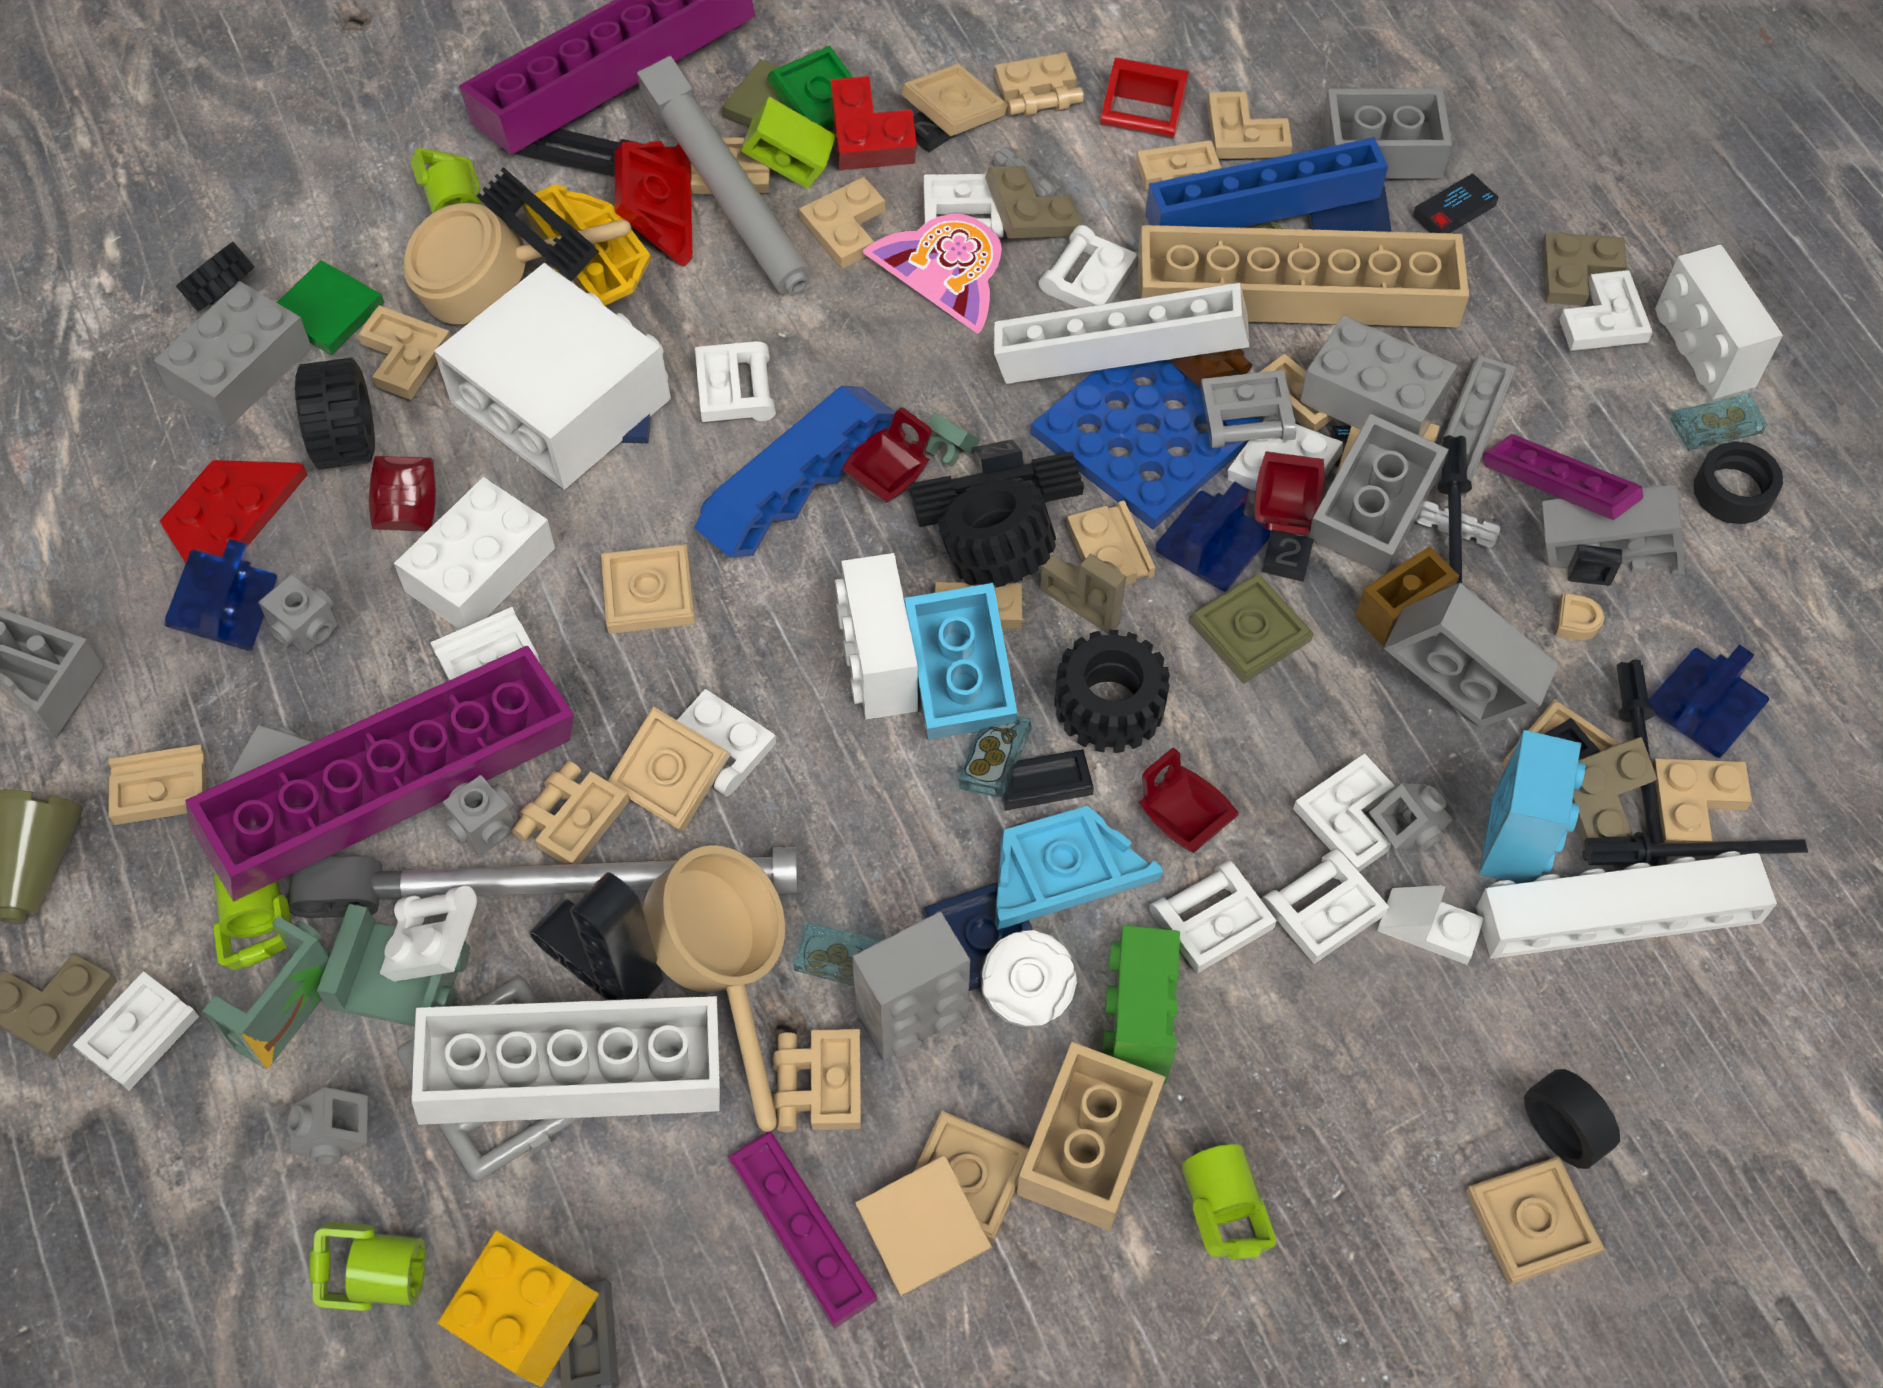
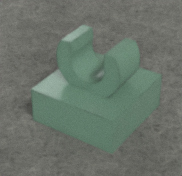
M936 412L933 413L927 423L938 435L930 438L926 451L935 455L938 448L946 444L948 450L942 461L950 466L954 465L959 458V447L972 454V447H976L980 441Z

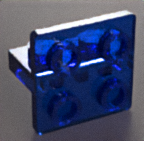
M1234 481L1224 495L1219 492L1213 497L1205 491H1199L1158 540L1155 551L1217 589L1226 592L1268 541L1271 531L1244 515L1249 489Z
M229 538L222 557L198 550H191L165 617V626L251 651L265 616L258 602L275 588L277 575L251 567L252 562L245 561L247 544Z
M1739 644L1728 658L1720 654L1716 659H1713L1702 650L1694 648L1648 702L1655 707V715L1716 758H1721L1766 706L1769 697L1741 678L1755 654Z

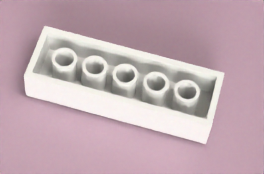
M717 996L416 1008L412 1105L418 1125L717 1112L720 1110Z

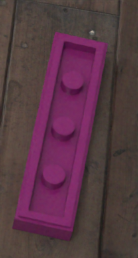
M1510 434L1483 454L1484 466L1611 520H1615L1643 499L1641 485L1514 434Z
M772 1131L765 1133L728 1156L731 1166L834 1329L877 1302V1295Z

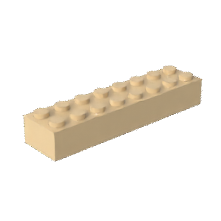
M1141 226L1138 250V299L1240 283L1248 313V322L1338 324L1342 316L1345 315L1365 325L1460 327L1469 299L1462 234Z

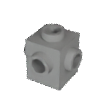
M290 574L258 602L273 636L286 647L292 643L304 654L309 652L316 644L324 642L330 636L332 630L338 626L331 611L334 604L329 596L317 586L310 589L293 574Z
M479 775L470 783H463L457 786L451 792L449 798L443 801L449 817L444 822L446 828L460 845L466 842L479 858L512 834L511 829L515 824L510 809L514 806L511 798L499 784L491 787L482 775Z
M1400 783L1390 789L1384 795L1383 800L1369 812L1380 827L1383 835L1392 843L1395 849L1426 850L1442 839L1444 836L1442 830L1453 821L1444 809L1446 807L1445 799L1435 788L1426 784Z
M323 1087L314 1090L311 1095L292 1105L287 1120V1131L290 1135L289 1154L309 1157V1161L313 1164L330 1165L338 1163L341 1157L367 1144L368 1096L342 1091L337 1088Z

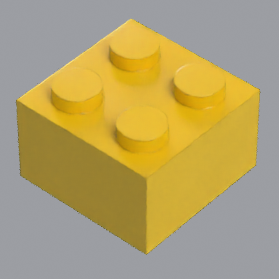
M496 1230L437 1324L514 1374L542 1388L599 1293Z

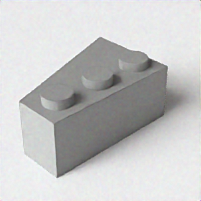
M1652 485L1644 488L1643 499L1615 520L1606 518L1561 498L1542 501L1549 567L1568 568L1577 546L1587 545L1622 549V564L1630 565L1631 572L1644 573L1646 566L1671 567V574L1685 575L1677 485Z
M0 608V691L53 737L57 738L104 666L86 638Z

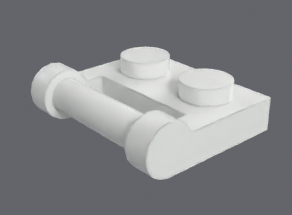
M986 174L924 175L925 223L937 218V215L991 214V218L975 219L993 230L998 238H1003V224L986 182Z
M1078 225L1069 237V245L1053 268L1045 271L1038 282L1039 287L1044 293L1078 308L1109 304L1137 265L1138 253L1095 236L1094 232L1087 226ZM1082 252L1092 255L1072 284L1064 281V278Z
M755 341L695 347L702 422L751 417L757 421H768L775 416V402L770 398L766 363L769 361L770 355L767 344ZM747 362L750 365L753 397L741 398L738 363Z
M707 689L677 719L680 723L731 753L727 760L732 764L731 767L722 768L714 781L715 790L726 797L730 796L776 744L775 734Z
M1333 849L1322 857V863L1279 892L1272 890L1261 898V901L1276 921L1281 924L1314 964L1387 914L1389 909L1387 903L1338 849ZM1330 879H1339L1342 883L1299 913L1293 909V904Z
M1230 860L1217 865L1215 873L1168 900L1162 897L1149 905L1154 920L1161 928L1180 931V951L1197 974L1273 930L1277 922ZM1223 889L1232 893L1230 896L1185 922L1179 917V914Z
M464 885L453 887L446 894L422 899L414 895L399 899L394 909L398 923L393 936L385 947V959L379 974L395 982L454 972L477 904L474 890ZM448 913L445 921L422 925L425 917Z

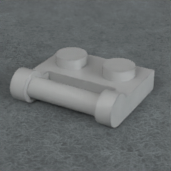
M1284 370L1201 379V394L1211 449L1222 448L1225 446V443L1275 437H1281L1282 441L1296 439V423ZM1278 414L1279 419L1276 421L1223 426L1222 420Z

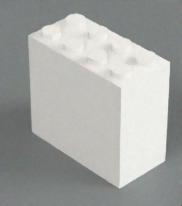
M545 263L434 350L451 404L563 490L623 440L622 437L648 414L651 417L671 399L668 387L669 378L665 371L662 356L663 348L658 340L650 334L644 335L638 331L623 314L613 313L603 305L595 294L584 292L561 272H556Z

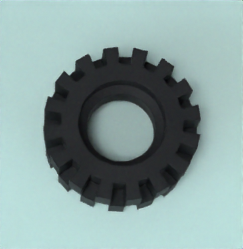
M232 241L179 282L176 287L196 311L199 312L245 277L255 266Z

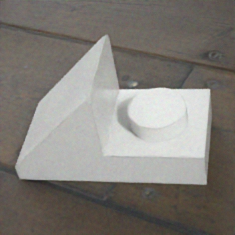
M1443 885L1392 888L1387 901L1389 909L1387 914L1381 918L1377 931L1467 965L1471 959L1484 917L1441 902L1446 888Z

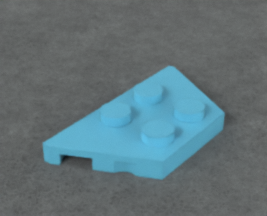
M1089 806L1008 828L1003 831L1001 837L994 924L997 930L1156 882L1160 880L1163 870L1157 862L1153 861L1149 864L1130 848L1132 842L1119 831L1109 828L1105 820Z

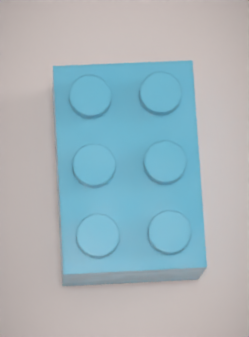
M990 583L904 598L918 666V685L928 740L988 730L993 726L1017 722V708L994 584Z
M1523 730L1492 795L1479 875L1503 881L1511 880L1515 884L1533 882L1543 872L1550 873L1555 852H1562L1567 831H1574L1578 819L1579 804L1572 803L1574 790H1580L1585 774V763L1578 762L1581 743Z

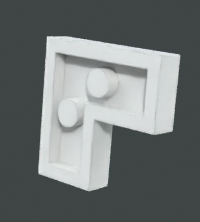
M1629 270L1591 274L1588 280L1589 293L1594 306L1563 309L1559 319L1570 351L1647 343L1653 333Z
M1267 415L1263 422L1279 419L1274 415ZM1296 424V439L1282 441L1281 437L1249 440L1229 467L1228 481L1256 491L1258 473L1265 451L1324 459L1325 479L1343 453V442Z
M1364 753L1296 800L1293 810L1330 851L1333 849L1341 851L1360 872L1387 853L1392 844L1364 813L1383 800L1384 795L1395 785Z

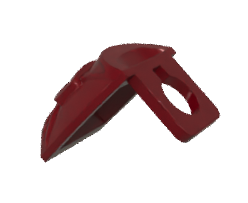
M901 407L895 412L890 429L884 428L862 443L850 455L843 465L842 471L867 494L881 502L888 503L910 487V483H914L928 464L929 459L924 454L932 435V429ZM902 423L908 424L916 430L919 441L913 440L909 443L905 440L906 434L903 431Z
M1265 451L1256 483L1255 524L1263 525L1267 530L1308 535V531L1310 532L1313 517L1321 504L1323 496L1324 459Z
M375 456L369 487V511L372 529L428 531L433 524L436 506L434 460L422 457Z
M1175 748L1166 752L1142 774L1144 798L1138 802L1139 806L1166 836L1191 853H1195L1239 815L1235 807L1216 787L1198 774L1181 766L1180 752ZM1169 765L1167 772L1164 774V780L1159 784L1154 782L1159 772Z

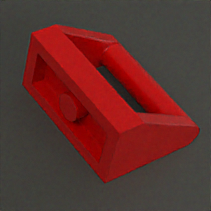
M1115 57L1100 124L1175 138L1186 98L1189 71ZM1116 97L1173 107L1170 122L1112 111Z

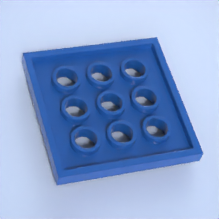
M1169 360L1094 371L1031 424L1030 431L1032 436L1055 454L1073 451L1076 466H1078L1079 472L1117 502L1125 501L1129 511L1153 530L1240 454L1248 441L1225 443V446L1222 448L1211 449L1208 432L1202 433L1195 427L1201 423L1207 424L1201 389ZM1145 377L1152 380L1154 384L1151 386H1139L1134 380ZM1117 400L1125 403L1127 407L1124 409H1111L1106 404ZM1176 400L1185 407L1182 409H1170L1164 403ZM1257 417L1222 420L1223 426L1263 422ZM1083 424H1093L1099 428V431L1096 433H1084L1078 427ZM1151 424L1158 430L1154 433H1143L1138 430L1137 426ZM1115 447H1122L1128 450L1130 454L1126 457H1115L1109 450ZM1173 447H1181L1189 454L1187 456L1175 457L1168 450ZM1145 471H1154L1161 476V479L1146 481L1140 474Z

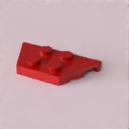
M649 141L647 144L622 142L615 151V213L624 220H627L631 226L679 265L685 267L693 258L691 161L679 144L664 147L662 141Z
M212 460L160 519L159 522L165 533L176 547L203 592L208 594L307 477L308 474L304 465L291 462Z

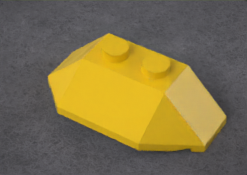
M553 184L534 193L577 231L617 220H624L615 213V207L612 203L584 193L568 191L567 187L559 184ZM526 203L522 206L534 232L539 237L545 240L560 236L558 231ZM632 230L626 236L593 244L599 253L573 279V282L584 292L595 294L603 305L606 306L635 291L651 261V255Z

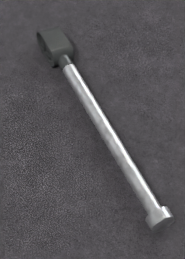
M773 847V857L750 858L769 877L778 894H794L799 892L797 847ZM326 857L291 874L288 905L290 913L304 918L344 917L349 904L367 907L372 915L379 909V900L401 899L414 895L420 898H427L446 894L449 889L464 885L471 887L476 896L588 892L606 872H610L620 878L632 890H649L653 882L678 860L382 871L381 862L371 857Z

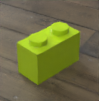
M768 97L751 120L741 152L808 189L825 170L836 135L784 104Z

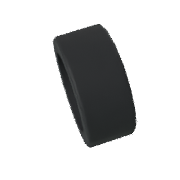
M1732 441L1723 443L1708 452L1694 479V494L1700 505L1713 517L1727 523H1751L1758 521L1771 509L1783 486V474L1776 459L1764 449L1745 442ZM1722 469L1739 470L1752 477L1758 483L1762 493L1753 497L1738 496L1727 491L1719 484L1714 473Z
M1556 1069L1532 1086L1525 1094V1110L1531 1124L1547 1146L1566 1163L1578 1169H1589L1620 1143V1129L1613 1112L1601 1095L1579 1075L1566 1069Z

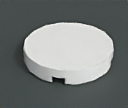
M1034 930L1013 933L999 940L986 955L980 973L982 994L990 1009L1005 1022L1023 1028L1042 1026L1060 1016L1071 1003L1077 984L1076 971H1074V965L1066 947L1051 935Z

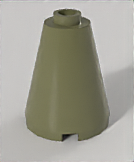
M0 789L1 922L24 924L26 917L37 916L80 823L82 806L58 796L49 795V799L46 801L32 798V791Z

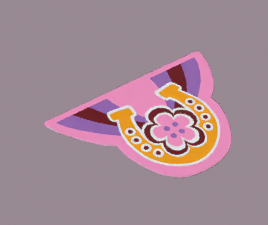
M947 214L928 221L918 231H905L886 236L863 250L866 256L977 334L982 331L990 302L988 279L997 269L1002 251L998 236L984 223L965 214Z

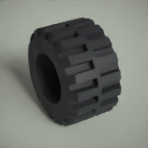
M353 357L299 364L295 377L296 407L304 445L313 464L317 469H327L371 462L375 451L374 423L367 386L357 362Z
M1003 477L993 481L986 480L979 485L965 489L964 493L956 495L950 500L951 504L944 507L941 512L943 517L939 518L938 521L939 533L956 575L959 579H964L965 583L971 586L993 583L996 587H1002L1010 582H1019L1023 580V577L1037 572L1040 565L1046 564L1050 559L1049 554L1054 552L1056 547V534L1040 490L1036 489L1033 483H1024L1023 479L1020 478L1008 480L1007 477Z
M1109 629L1108 635H1101L1100 631L1092 632L1088 641L1080 637L1074 641L1073 649L1067 648L1062 656V663L1058 665L1054 698L1058 722H1065L1064 731L1068 736L1071 737L1077 734L1078 744L1084 747L1089 743L1096 745L1095 751L1103 753L1105 752V747H1113L1114 753L1124 752L1125 745L1128 744L1132 749L1141 746L1143 737L1150 740L1155 735L1156 727H1160L1163 721L1170 686L1168 667H1163L1165 659L1160 652L1152 653L1153 644L1147 640H1144L1142 643L1136 641L1137 634L1128 632L1127 636L1118 635L1119 630ZM1101 682H1115L1127 687L1134 695L1124 700L1111 701L1095 695L1089 688Z

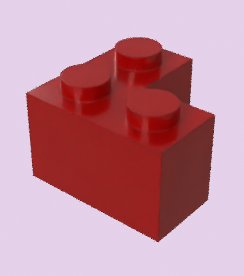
M870 76L831 79V106L839 171L915 164L917 144L913 110L874 113Z

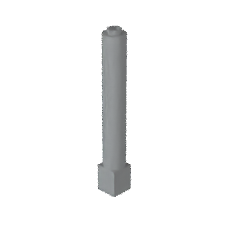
M669 56L637 72L643 99L664 129L668 127L780 294L791 295L803 291L809 284V279L812 275L811 268L695 100L692 86L673 58Z

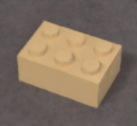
M1071 1042L1019 1174L1017 1195L1111 1232L1159 1102L1165 1076Z

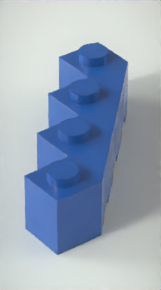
M840 386L717 488L703 503L700 510L701 515L694 529L729 557L754 556L773 520L797 519L816 484H838L844 474L842 467L850 455L875 433L884 428L890 429L895 411L863 387Z

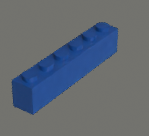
M1375 137L1149 183L1145 216L1148 224L1155 226L1240 228L1351 205L1381 197L1388 165Z

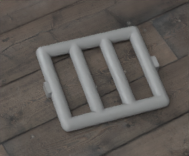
M514 978L469 1006L510 1004L513 1001H516L517 1004L540 1002L523 978ZM463 1001L456 1006H466V1004ZM414 1039L402 1045L398 1050V1058L412 1081ZM580 1118L541 1119L483 1156L479 1153L468 1133L486 1122L438 1125L468 1175L473 1180H482L530 1149L536 1154L552 1144L549 1137Z

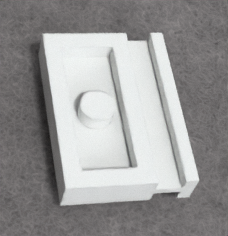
M513 607L430 642L448 681L527 645L539 661L538 654L521 622H519Z
M143 971L73 1046L84 1057L130 1091L199 1016L189 1005L187 1006L176 995Z

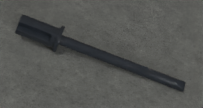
M1448 435L1443 437L1442 446L1449 450L1442 468V480L1438 482L1437 489L1440 493L1448 495L1449 566L1459 575L1457 583H1462L1461 494H1465L1472 489V482L1467 479L1466 437L1462 435L1457 437Z
M1635 659L1629 663L1620 662L1616 665L1622 700V708L1618 711L1619 719L1624 722H1631L1633 738L1642 737L1650 758L1645 721L1655 715V707L1648 702L1643 665H1641L1640 660ZM1653 781L1641 786L1647 833L1650 843H1663ZM1651 857L1652 867L1667 865L1666 857Z
M1636 832L1633 837L1586 838L1584 840L1586 849L1582 851L1583 859L1588 860L1589 866L1650 864L1651 857L1720 855L1730 851H1737L1740 855L1754 853H1808L1805 839L1650 843L1649 837L1644 832Z

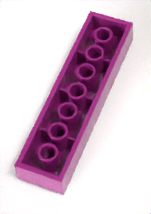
M613 0L458 85L471 124L511 155L517 151H522L531 143L549 133L558 131L561 126L579 116L588 114L593 108L621 95L623 91L639 83L637 72L669 56L677 63L700 47L709 45L721 35L739 28L744 22L756 16L753 1Z
M527 645L186 799L189 827L234 902L449 798L451 792L457 786L463 783H470L479 775H482L487 781L570 741L574 714Z

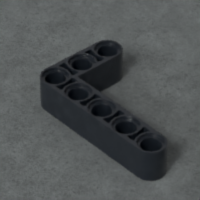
M606 872L576 904L566 898H561L529 932L533 941L545 953L605 1000L648 999L663 982V976L657 964V956L640 900L625 882L610 872Z

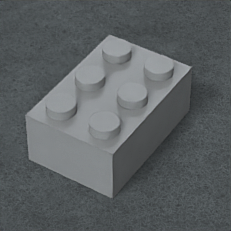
M1328 89L1321 119L1324 147L1375 137L1388 165L1385 179L1443 178L1452 148L1443 89Z
M239 281L153 361L168 392L226 428H229L312 347L300 316Z
M1343 315L1306 371L1300 403L1360 430L1363 428L1369 415L1372 414L1423 437L1449 395L1457 365Z
M1370 414L1313 517L1309 538L1386 575L1437 481L1449 449Z
M1457 583L1404 607L1384 647L1388 653L1481 728L1540 707L1559 665L1544 653L1540 646L1526 638L1506 618L1496 613L1478 598L1474 591L1466 588L1462 583Z
M941 911L852 956L856 1014L883 1061L893 1055L897 1057L909 1055L920 1047L922 1040L936 1033H939V1035L949 1034L963 1024L964 1018L968 1017L970 959Z

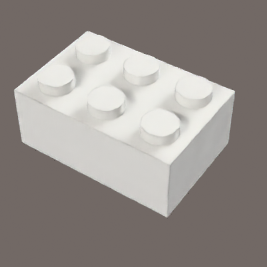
M1722 245L1677 257L1655 308L1660 323L1666 326L1676 342L1678 351L1686 357L1695 371L1698 382L1705 386L1712 399L1756 387L1783 334Z
M483 477L395 561L394 565L404 592L460 630L485 619L555 549L548 519Z
M894 553L841 561L842 579L835 580L838 601L836 609L839 627L843 629L845 638L843 646L846 664L851 669L852 678H850L854 704L862 703L865 720L917 712L918 666Z

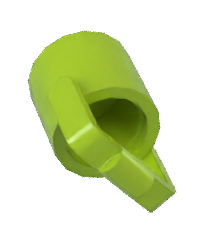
M416 148L410 163L417 184L423 185L432 214L439 209L454 204L476 203L482 205L481 200L476 197L480 191V184L470 159L437 150ZM425 164L432 165V166L429 167V168L426 170Z
M215 872L213 876L219 922L214 923L213 930L218 963L234 971L243 967L253 966L273 957L275 953L287 949L278 934L276 937L260 941L233 955L230 937L252 938L271 933L276 930L272 923L278 916L291 923L287 899L280 895L278 881L233 902Z
M1229 1144L1213 1147L1189 1157L1182 1163L1181 1168L1193 1202V1212L1205 1249L1210 1256L1216 1258L1228 1257L1230 1260L1255 1259L1276 1245V1236L1264 1201L1259 1195L1244 1148L1241 1145ZM1248 1216L1250 1217L1256 1238L1222 1241L1218 1226L1233 1223Z
M324 1223L314 1235V1247L310 1248L309 1281L313 1282V1302L321 1308L357 1311L370 1310L373 1307V1303L402 1306L415 1305L420 1296L425 1276L426 1246L422 1237L375 1234V1227L366 1224ZM329 1236L355 1238L349 1252L345 1282L347 1295L327 1293L331 1265Z

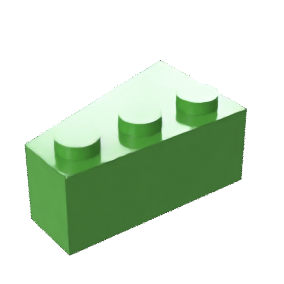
M1123 925L1120 942L1111 941L1108 970H1117L1116 986L1107 985L1105 1014L1114 1015L1112 1031L1104 1030L1101 1053L1165 1076L1164 1083L1167 1084L1177 1036H1173L1174 1017H1177L1178 1011L1176 985L1179 977L1180 931Z

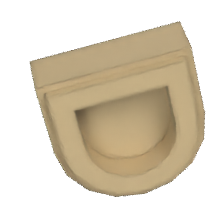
M1563 592L1559 600L1555 636L1583 641L1592 639L1599 633L1605 619L1604 611L1593 599Z

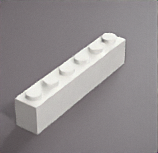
M1240 283L994 322V355L1006 384L1250 347L1248 313Z
M1730 851L1707 860L1696 861L1693 857H1684L1674 860L1668 865L1653 867L1648 863H1638L1624 870L1605 872L1604 869H1591L1575 877L1560 878L1559 875L1551 874L1539 877L1533 882L1515 884L1511 880L1499 881L1485 888L1476 906L1477 915L1484 917L1481 929L1489 957L1492 959L1760 924L1777 905L1759 853L1740 855L1737 851Z

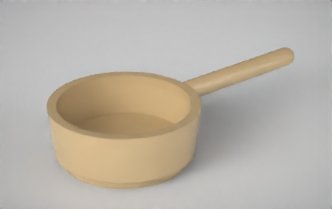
M461 203L439 209L417 227L406 247L403 270L407 284L434 318L448 324H466L520 282L527 261L542 258L543 256L531 245H524L522 238L487 207L476 203ZM617 220L579 230L578 232L589 242L596 244L626 236L631 231V225L627 220ZM555 237L544 240L547 244H551L552 246L556 244L553 241Z
M716 845L702 846L686 853L653 882L644 900L643 913L657 956V964L667 976L679 985L696 992L714 993L727 990L757 1124L762 1131L771 1132L777 1125V1118L746 984L755 982L765 976L774 967L782 952L785 939L783 907L773 883L753 860L741 852L728 847Z

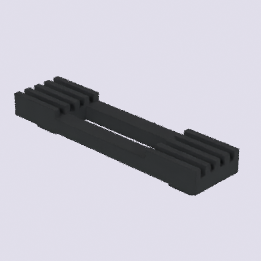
M559 129L556 132L545 135L526 146L524 150L517 151L514 154L615 177L616 149L622 142L634 141L621 139L620 142ZM547 141L574 148L611 156L610 160H607L599 157H594L586 154H581L573 151L547 146L545 144L547 143Z
M503 167L501 171L504 174L502 176L496 174L494 177L497 181L494 183L491 180L489 182L491 187L489 189L486 187L482 189L485 194L482 196L478 193L476 197L572 282L599 251L591 242ZM525 203L562 236L560 240L557 237L553 239L556 243L554 246L547 244L515 215Z
M1073 451L1032 459V463L1021 465L1022 467L988 474L979 473L954 479L950 475L910 483V496L919 527L938 524L939 518L943 517L941 512L945 506L951 504L950 500L957 494L964 493L965 489L979 485L986 480L993 481L1003 477H1007L1008 480L1020 478L1023 481L1035 479L1036 489L1040 490L1044 502L1083 495L1084 483L1081 481V474H1079L1078 466H1076Z

